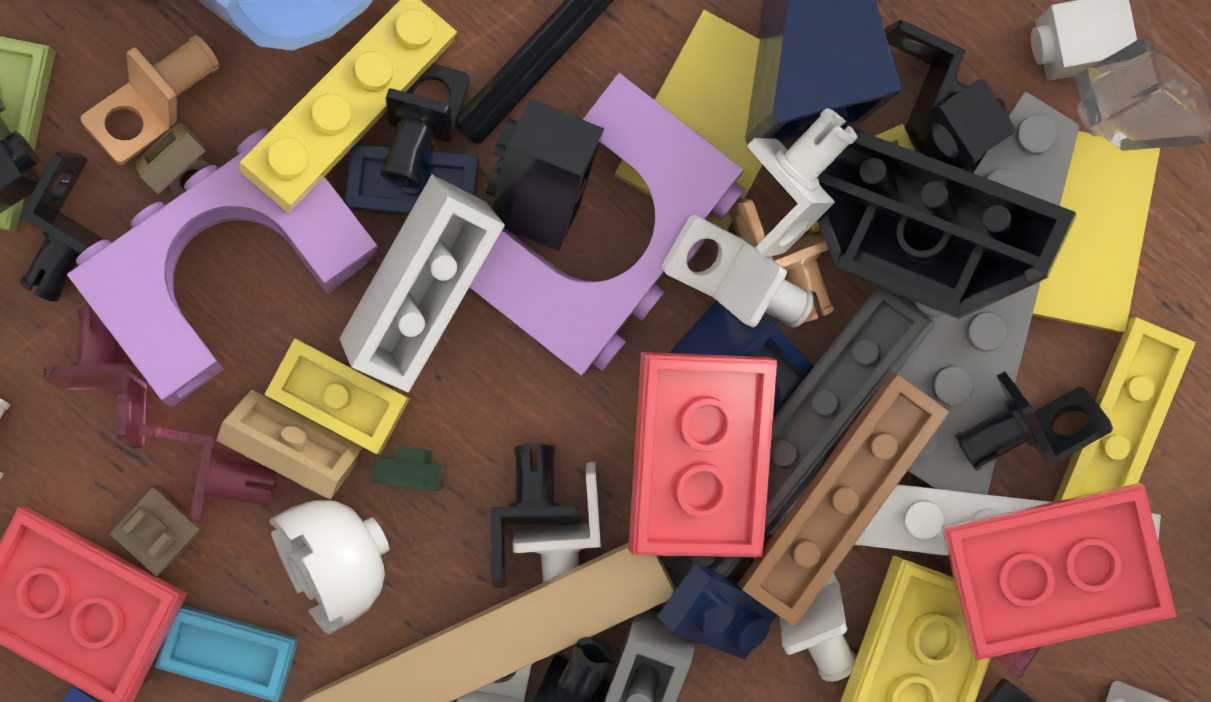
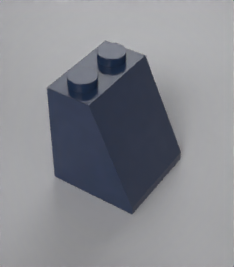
M876 0L763 1L758 37L760 43L745 135L747 145L754 138H775L780 142L800 138L826 108L841 116L846 121L844 125L865 121L902 91Z

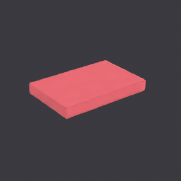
M641 352L628 550L632 555L763 557L777 360L771 357Z
M1136 483L942 527L970 648L975 660L1177 617L1144 484Z
M18 507L0 541V645L102 702H133L188 593L31 508Z

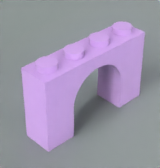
M621 73L617 74L583 120L604 128L601 143L631 165L644 179L651 192L655 208V226L651 241L642 257L629 270L615 278L605 281H586L562 272L514 233L507 229H502L470 285L472 290L581 376L588 372L592 365H595L603 372L626 343L617 334L632 314L643 321L666 292L657 285L658 281L665 274L661 266L688 218L691 215H698L707 220L713 213L722 220L745 191L742 186L736 183L743 174L741 167ZM704 239L694 243L689 249L687 264L704 244Z
M267 128L261 129L246 138L237 148L239 155L219 169L216 165H210L195 173L184 185L186 192L166 206L163 202H157L143 209L132 219L130 223L132 229L112 243L108 239L101 240L87 248L76 259L78 267L67 274L160 399L169 407L176 405L224 370L181 313L174 293V273L178 259L187 244L200 232L213 225L227 221L241 220L264 225L285 239L327 295L378 259L377 244L325 176L288 214L239 172L240 161L270 132Z

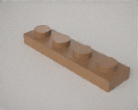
M890 371L764 546L763 557H756L738 582V586L795 627L949 414V411L899 374Z

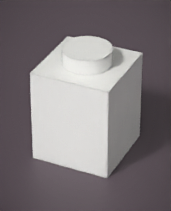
M1076 0L1054 4L1035 21L1036 27L1031 31L1032 53L1038 65L1044 64L1047 81L1121 68L1140 54L1129 0Z

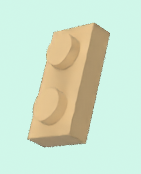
M251 390L222 422L216 440L329 500L332 499L355 468L363 450L362 446L254 390Z

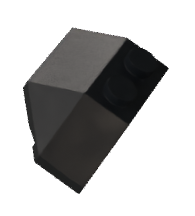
M844 124L841 126L843 130L848 127ZM854 128L852 129L856 133L857 139L852 144H849L817 177L819 185L835 202L817 220L835 267L842 272L956 319L965 317L1047 279L1077 216L1076 212Z

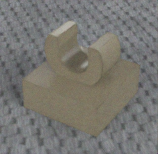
M181 120L177 121L134 161L139 176L157 194H160L168 186L175 198L186 192L184 186L180 184V179L186 171L191 169L200 171L211 165L209 160L202 156L205 149L198 137Z
M153 486L115 527L110 535L152 574L158 577L163 575L202 533L205 527L162 487Z

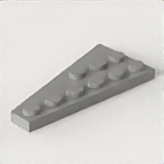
M1025 91L1019 95L1007 114L1015 126V132L982 154V158L977 161L971 173L1060 206L1080 125ZM1040 282L960 319L900 296L932 319L935 324L934 328L897 373L949 411V414L908 469V472L935 489L988 494L996 459L982 466V469L975 471L961 449L955 435L970 429L1005 409L1003 402L1008 399L997 379V375L1006 371L1012 381L1016 382Z

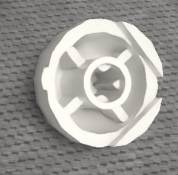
M312 500L291 507L269 519V523L276 528V530L271 532L273 542L297 593L304 591L310 600L315 598L319 605L308 611L324 632L329 635L352 623L371 608L380 595L385 577L381 555L389 551L387 539L373 517L362 521L357 513L347 505L332 500Z

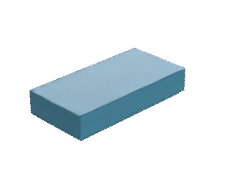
M182 605L159 650L155 668L273 702H279L284 693L299 638Z

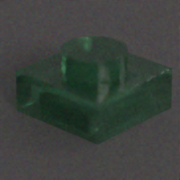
M395 445L393 456H376L372 482L437 492L443 490L447 465L432 463L433 450Z

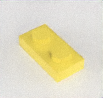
M295 338L264 394L375 454H381L410 400L409 397Z

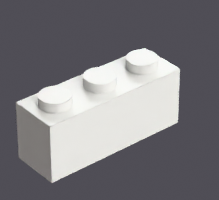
M433 174L430 176L339 338L351 368L409 393L505 226L487 202Z

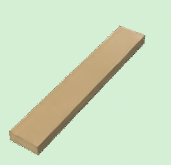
M628 542L306 694L301 702H451L574 645L581 638L591 637L668 601L676 591V588L659 555H632L628 550Z

